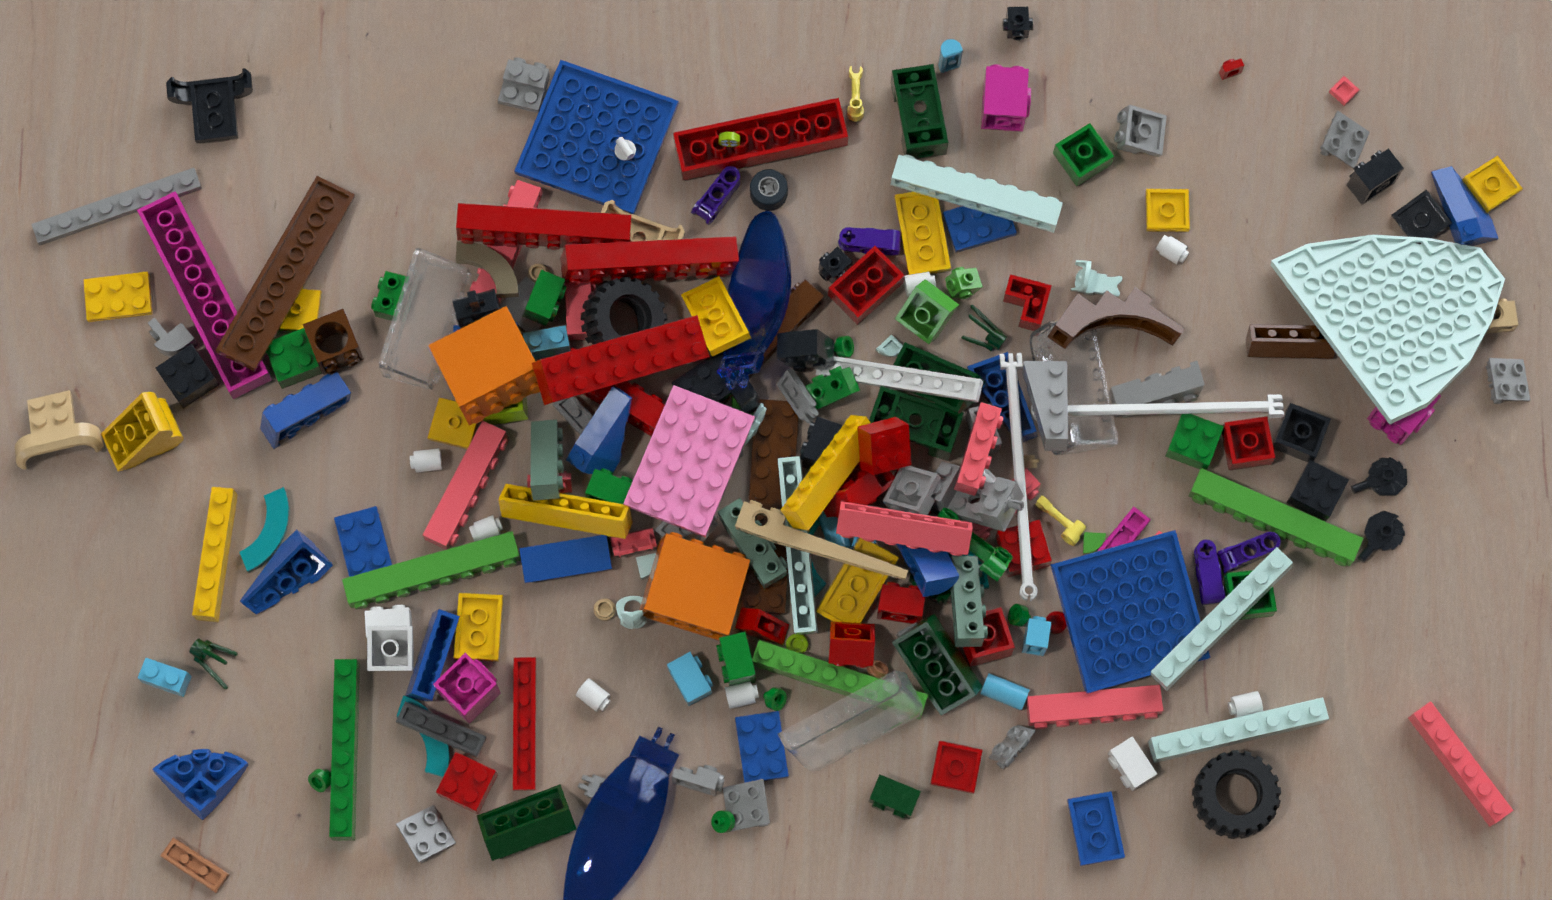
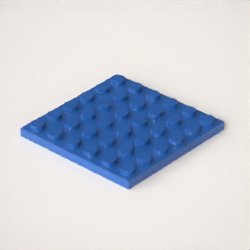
M560 60L514 172L516 175L601 205L614 200L620 209L635 214L679 101ZM620 137H623L624 140H630L636 147L635 156L628 161L620 160L615 155L616 140Z
M1176 530L1050 564L1086 693L1150 676L1151 671L1201 622ZM1209 650L1198 661L1211 658Z

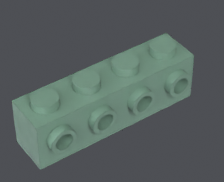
M557 419L531 421L530 486L533 500L560 498V489H563V477L560 476V473H563V461L560 460V457H563V445L560 444V441H563V429L558 428Z
M739 498L719 510L718 518L739 551L745 555L746 559L750 560V568L765 589L787 576L786 568H788V565L782 556L778 558L774 552L776 547L773 542L735 528L743 506V502ZM759 520L755 521L757 525L762 526Z
M951 556V561L959 574L957 582L950 588L955 647H982L983 641L987 639L988 635L987 625H983V618L986 617V607L981 603V598L984 597V585L980 584L979 577H982V571L979 569L982 564H978V556Z

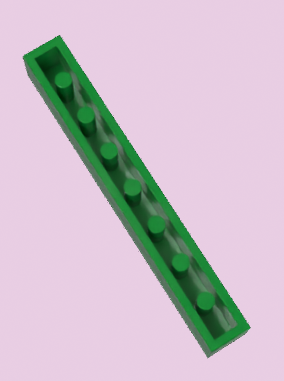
M334 659L329 837L333 841L355 840L360 663L357 659Z

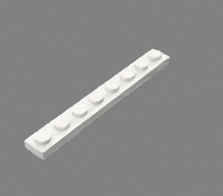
M834 356V366H826V369L816 370L815 374L817 376L823 374L826 377L830 375V370L841 366L842 369L850 367L856 382L860 384L883 386L891 389L979 402L983 381L977 378Z

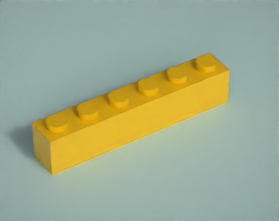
M850 415L833 440L810 468V471L799 483L793 494L787 499L781 512L792 528L809 530L860 461L857 427L870 424L866 416Z
M505 484L498 499L501 516L504 518L626 539L632 525L630 507L614 502L560 493V498L533 500L531 488Z
M211 488L192 612L196 620L219 622L238 497L232 488Z

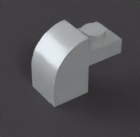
M155 318L148 322L151 328L149 333L157 341L154 345L165 356L172 357L190 344L194 348L198 345L195 338L182 323L167 333Z

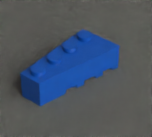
M1008 352L1003 353L1005 355V362H1008ZM999 355L967 366V370L977 373L986 381L981 392L990 405L1002 408L1000 416L1003 417L1002 423L1011 434L1006 370H1000ZM1018 381L1022 442L1037 438L1038 435Z
M338 372L333 375L327 374L314 385L308 384L301 389V392L295 395L289 394L283 398L282 402L267 406L262 412L260 429L272 448L275 449L280 446L279 441L288 436L291 439L296 436V432L302 426L310 427L315 424L320 418L319 415L327 416L349 402L351 392Z

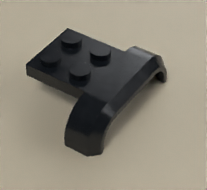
M243 68L242 73L236 76L189 82L178 81L174 77H170L166 82L168 100L176 104H192L196 143L239 138L235 99L246 97L253 92L251 72Z
M727 350L715 356H711L709 352L710 357L705 358L706 360L671 382L672 386L675 385L719 403L732 395L740 410L747 414L757 410L760 405L758 394Z

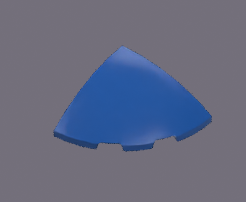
M210 749L192 750V753L181 757L174 755L167 758L152 770L186 807L201 820H204L231 791L248 767V762L229 752L220 754L212 753Z

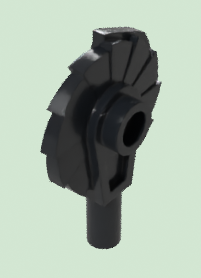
M1391 457L1379 458V460L1371 464L1372 466L1367 473L1369 477L1362 482L1352 485L1351 490L1356 494L1365 489H1372L1379 496H1396L1407 485V469L1403 468L1400 461L1397 462Z
M1381 511L1369 517L1364 530V535L1368 540L1367 547L1358 556L1361 562L1365 563L1371 554L1378 549L1382 551L1394 550L1398 545H1401L1405 532L1403 529L1404 525L1397 519L1398 515Z

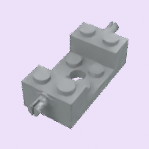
M942 461L935 472L941 479L931 496L935 501L930 511L940 513L943 508H948L955 512L961 520L1005 532L1016 510L1022 511V508H1024V502H1022L1024 495L1017 482L997 477L994 484L985 481L983 489H978L976 495L972 496L954 490L960 466ZM980 498L979 502L970 504L973 499Z

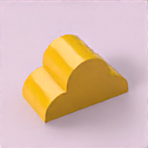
M154 392L141 393L101 433L118 472L135 467L149 457L163 454L177 447L184 439L166 399L157 398Z

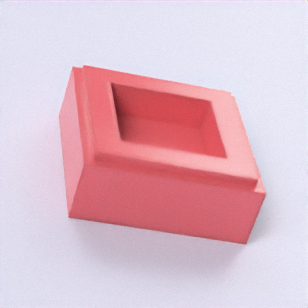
M1343 76L1330 89L1329 93L1345 106L1360 89Z

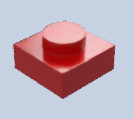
M1229 59L1225 61L1219 71L1221 79L1224 80L1241 74L1245 66L1242 59Z

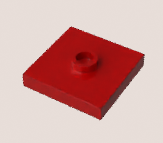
M939 741L930 785L974 794L983 750Z

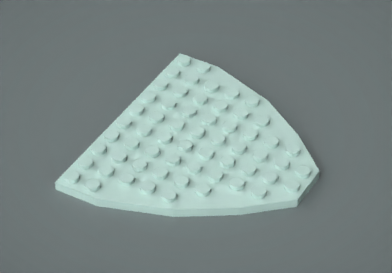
M1366 235L1309 243L1271 260V267L1389 424L1426 408L1470 364L1492 323L1505 281L1503 275L1481 248L1421 237Z

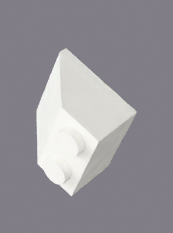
M367 626V671H412L414 669L412 626Z

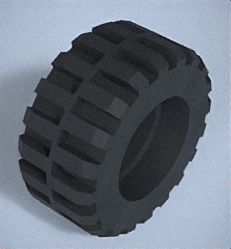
M630 277L615 278L602 284L588 295V300L584 302L582 307L585 311L581 313L580 320L584 321L581 329L588 336L585 340L588 344L592 343L594 345L622 337L613 329L609 317L610 308L615 301L624 302L634 310L638 318L637 332L664 325V321H667V313H663L665 305L664 302L660 303L658 299L660 295L657 291L652 292L650 290L652 286L648 283L641 284L642 281L637 278L632 280Z
M1232 750L1230 753L1223 752L1217 757L1212 758L1200 770L1195 778V785L1192 789V796H1194L1192 803L1194 809L1197 808L1199 820L1203 819L1207 829H1213L1216 831V835H1226L1229 839H1235L1236 837L1243 839L1260 832L1274 819L1277 814L1276 810L1281 802L1279 800L1281 787L1277 785L1279 781L1277 775H1273L1271 772L1273 768L1269 764L1265 765L1262 762L1263 758L1258 755L1253 757L1251 752L1244 751L1239 753L1238 750ZM1236 774L1243 776L1254 786L1257 801L1250 812L1244 815H1233L1225 811L1219 804L1216 797V787L1219 781L1227 775Z

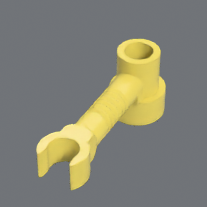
M852 66L849 68V77L852 82V99L847 108V117L854 122L860 121L864 116V108L860 99V79L863 74L861 66L859 73H853Z
M1041 495L1036 501L1035 506L1060 522L1066 528L1061 534L1062 539L1069 545L1075 546L1080 540V535L1086 530V526L1079 520H1076L1074 523L1054 508L1046 497Z

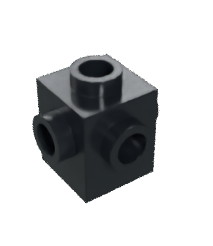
M1028 6L1007 7L1006 18H1003V31H1007V38H1012L1016 41L1028 38L1029 31L1033 30V18H1029Z
M837 246L830 254L826 252L819 259L818 273L826 282L829 280L833 284L852 267V260Z

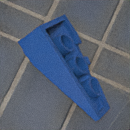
M1450 166L1431 171L1444 213L1452 222L1449 228L1454 242L1460 245L1475 246L1498 240L1491 217L1454 168Z
M614 385L574 444L566 461L583 473L593 474L594 469L601 470V468L614 473L622 457L621 448L625 440L624 431L629 418L632 397Z
M296 529L281 544L240 602L253 613L258 614L280 602L282 597L298 592L299 588L308 583L313 584L318 581L333 564L310 539Z

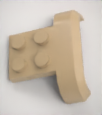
M614 200L605 202L601 213L631 215L630 242L683 239L685 235L682 225H679L678 228H670L620 209Z
M70 390L27 400L31 434L23 436L15 444L16 463L21 469L25 470L26 461L36 455L79 445L91 446L95 452H99L104 447L101 436L102 432L97 426L90 423H75L73 398Z

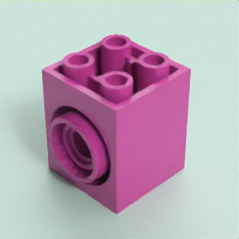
M998 64L986 66L983 81L981 129L1023 132L1026 117H1029L1031 106V88H1028L1029 69H1024L1022 66L1008 68Z
M1439 394L1426 408L1392 424L1387 422L1377 407L1373 409L1367 420L1370 421L1369 423L1373 428L1387 434V438L1391 442L1402 445L1412 432L1417 433L1434 413L1435 409L1432 407L1441 395Z
M466 653L433 684L438 694L468 724L501 694L496 683L497 679L480 661L477 659L472 660Z

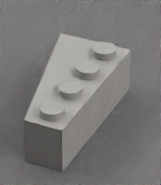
M1023 361L1022 375L1031 399L1032 409L1038 423L1044 450L1067 451V361Z
M1198 361L1191 362V367L1186 369H1180V366L1171 368V371H1168L1163 376L1158 373L1146 377L1143 382L1140 379L1113 386L1109 391L1112 404L1176 403L1183 400L1185 403L1195 401L1205 385ZM1115 415V416H1116V417L1122 416V418H1127V417H1131V416H1133V415Z

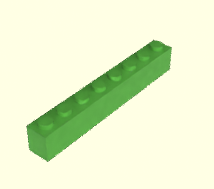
M1203 468L1198 472L1188 495L1195 503L1200 505L1207 504L1212 506V509L1218 513L1224 514L1226 512L1233 515V519L1239 522H1249L1257 530L1274 532L1281 540L1288 539L1293 541V544L1299 548L1313 550V553L1317 556L1332 558L1340 566H1350L1354 562L1363 538Z
M513 531L347 577L342 579L349 606L358 610L366 608L372 602L377 604L387 602L390 597H406L411 594V591L418 589L422 592L430 590L436 584L441 586L448 585L457 578L469 579L474 577L475 573L482 571L486 574L495 571L500 566L505 568L512 567L521 559Z
M760 640L752 659L753 666L919 720L928 694L848 668L829 664V662Z

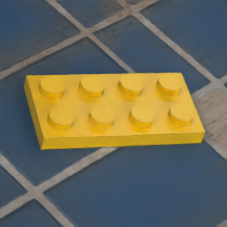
M916 192L895 194L894 199L908 275L924 272L933 274L951 271L939 199Z
M720 276L681 294L691 316H698L706 346L711 356H715L751 338Z
M858 538L852 548L854 551L893 565L899 559L897 555L862 538ZM843 563L817 607L816 612L833 622L861 623L888 576Z

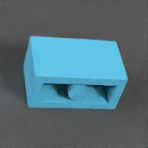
M566 325L523 333L524 340L534 359L551 357L570 351Z
M1034 616L1033 619L1029 618L1025 628L1022 653L1044 656L1048 648L1051 622L1039 616Z
M691 652L667 664V669L688 706L712 694L711 687L713 686L709 676L702 674L700 668L703 666L698 656L693 657Z
M145 658L138 675V679L142 683L184 697L192 677L184 670L149 658Z

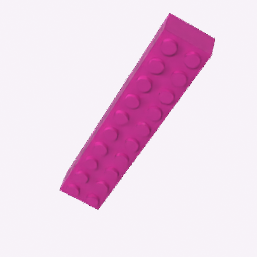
M176 191L137 209L231 397L235 399L271 381L272 379L263 361L260 362L256 371H252L216 353V348L236 316L237 310Z

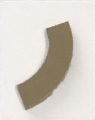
M457 241V264H469L484 269L490 274L496 285L498 298L519 297L516 276L506 259L487 246L477 243L464 244L461 241Z

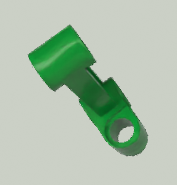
M943 508L937 516L959 520L958 515L948 508ZM972 532L969 551L984 561L979 569L997 582L1008 568L1013 556L1002 547L994 548Z

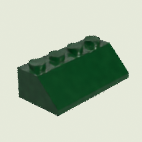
M906 342L903 344L893 364L894 366L977 378L983 381V385L986 382L977 373ZM911 392L958 414L974 403L973 401Z
M935 614L915 624L892 641L940 715L973 698L982 689V684L958 648L955 647L954 642Z
M561 784L477 815L482 836L492 861L505 858L510 854L524 851L534 845L545 843L550 839L577 830Z

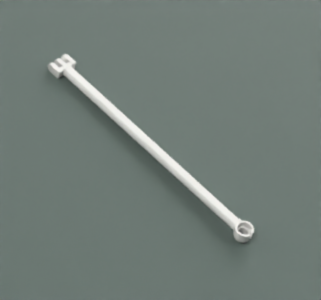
M1008 353V362H1005L1004 354H999L1000 370H1006L1014 481L1017 482L1024 495L1022 499L1024 508H1022V511L1017 510L1022 586L1019 595L1023 600L1027 601L1029 594L1025 592V588L1030 587L1033 590V593L1030 594L1031 601L1037 595V587L1033 584L1017 369H1022L1023 367L1022 353H1017V361L1015 362L1013 361V353Z
M1267 395V401L1068 405V416L1268 412V418L1284 417V411H1282V395ZM1031 406V417L1034 420H1036V417L1032 409L1033 406Z

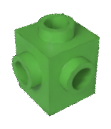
M958 267L953 269L952 273L945 278L946 287L951 298H970L983 287L977 268L964 269V267Z

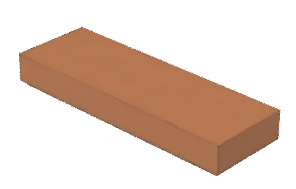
M174 837L161 854L162 858L215 893L219 891L230 875Z

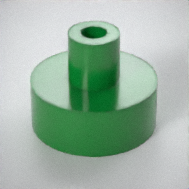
M840 336L836 339L834 352L839 357L846 358L853 355L854 343L850 336Z
M1021 604L1012 605L1008 612V621L1014 626L1022 627L1031 618L1028 608Z
M773 687L764 693L763 698L767 708L779 711L784 707L787 695L784 690Z
M315 769L308 776L310 786L317 792H324L331 786V772L327 769Z
M717 811L712 816L711 825L718 833H728L734 828L735 818L729 811Z

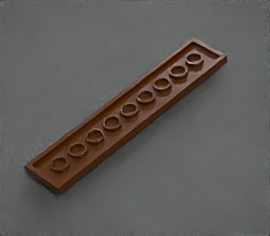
M316 176L216 348V353L252 371H256L353 202L355 194Z
M760 399V403H763L764 407H766V412L753 438L749 502L750 500L763 504L762 508L770 510L771 507L781 510L782 499L778 458L796 456L798 416L788 401ZM760 515L755 521L759 520L762 526H764L768 518ZM774 543L776 547L774 552L778 558L782 556L787 563L786 546ZM749 566L743 584L741 608L760 609L768 614L785 615L788 568H786L787 576L764 589Z

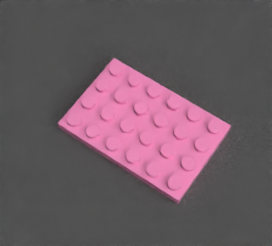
M673 385L623 505L706 538L755 416Z

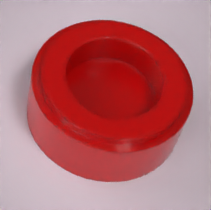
M1053 611L1046 617V621L1051 622V633L1060 634L1066 629L1067 624L1064 613Z

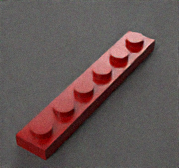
M536 657L514 658L513 791H536Z

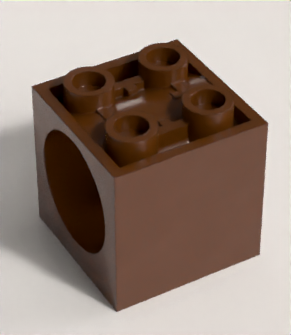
M344 309L303 324L316 360L324 375H332L339 372L340 368L345 366L353 367L364 359ZM335 334L348 337L346 346L337 353L321 351V345L327 337Z

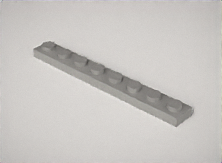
M191 168L33 223L32 227L38 244L43 245L135 213L137 209L174 191L181 197L201 190L202 187L195 168Z

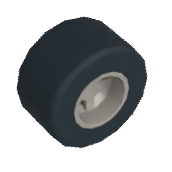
M765 169L758 172L752 178L750 198L755 206L765 211H774L785 203L788 196V185L785 177L780 172Z

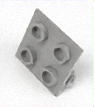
M1337 111L1332 119L1330 128L1327 130L1325 140L1320 147V153L1324 156H1328L1331 153L1354 168L1370 132Z
M1489 358L1485 367L1487 369L1488 382H1492L1489 384V388H1493L1490 391L1491 400L1494 401V404H1500L1503 402L1502 400L1530 401L1524 360Z
M1020 725L1012 727L1007 732V737L1002 743L994 746L992 754L988 758L998 761L996 764L1001 769L1009 767L1015 760L1013 756L1017 757V752L1021 753L1022 749L1031 742L1030 738L1035 733V730Z
M763 779L723 787L726 811L731 812L735 818V825L731 831L755 826H768L770 819Z
M433 805L396 823L418 863L426 862L429 859L428 857L456 843Z

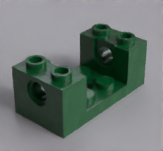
M934 64L892 70L890 83L894 102H897L902 127L901 142L904 155H911L915 159L946 155L949 142ZM921 103L925 105L926 110L917 112L914 106Z
M881 386L869 421L874 423L897 417L909 424L910 442L929 448L928 455L949 461L964 412L958 414L936 403ZM917 415L921 418L922 422L919 425H912L909 418Z

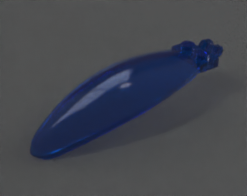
M771 211L761 212L751 220L738 253L739 262L732 273L727 291L751 336L750 339L723 351L724 356L722 357L718 374L721 378L726 377L725 384L729 390L735 389L737 383L741 388L747 387L749 382L748 374L760 372L764 359L763 354L778 333L789 303L791 292L790 255L783 228L776 215Z
M659 726L651 741L639 735L629 757L613 770L596 791L581 818L574 836L566 868L563 900H613L638 870L655 839L664 814L669 776L679 758V754L669 750L675 734L670 733L667 736L664 747L656 743L663 729Z

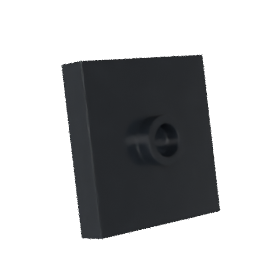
M1427 190L1391 215L1407 237L1434 238L1452 225V222Z

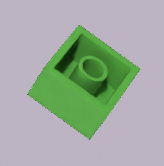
M925 279L914 288L895 317V320L927 344H930L940 335L959 304Z

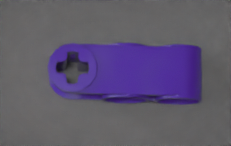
M729 166L723 169L706 193L692 208L691 213L700 216L706 221L707 225H710L715 220L720 210L739 188L741 179L737 168ZM730 175L736 177V180L733 182H728L725 179ZM715 192H722L724 194L719 199L713 197Z
M846 227L840 232L838 245L845 252L866 254L876 246L884 255H899L901 232L894 229L880 230L875 228ZM846 237H850L851 242H847Z
M1266 532L1234 546L1219 550L1217 556L1222 561L1224 573H1230L1244 565L1267 557L1276 547L1280 546V537L1274 532ZM1264 540H1271L1274 543V547H1266ZM1244 548H1251L1254 551V555H1246Z
M1202 540L1194 549L1200 600L1202 605L1221 603L1225 599V591L1222 584L1221 568L1218 562L1216 546L1210 540ZM1203 547H1205V550H1209V553L1207 555H1205L1204 552H1201V549Z

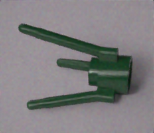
M971 305V309L988 326L972 314H969L968 317L988 333L985 338L988 343L967 336H962L961 338L970 343L985 347L989 351H992L993 348L998 351L1007 336L979 309Z
M198 638L192 644L189 651L190 654L195 656L193 660L199 663L224 689H228V686L203 659L208 660L211 657L226 665L227 661L214 654L213 649L233 656H237L238 653L213 644L208 640L203 641Z

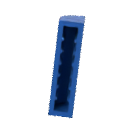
M606 535L519 548L525 583L612 569Z
M897 544L923 597L945 592L957 582L959 574L947 552H931L927 548L921 547L911 549L906 547V545Z
M440 609L432 613L405 696L426 702L433 700L436 690L433 684L440 678L460 616Z

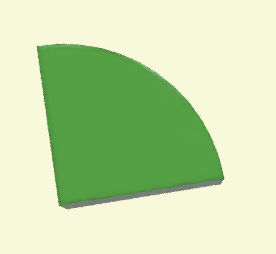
M1084 532L1083 555L1097 551L1104 543L1106 533Z

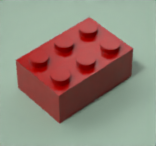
M874 246L828 287V296L858 325L904 283L905 275Z

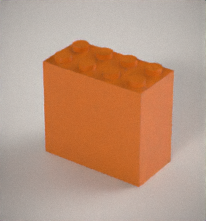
M507 306L428 345L469 426L473 423L481 422L485 417L493 413L501 412L511 404L519 403L523 398L531 394L540 392L532 363L536 361Z
M675 532L666 533L659 541L639 610L643 611V616L647 619L719 641L720 637L729 636L750 560L746 559L742 553L733 552V554L724 552L725 549L719 546L712 545V547L703 545L704 542L691 539L689 541L683 539L681 534Z

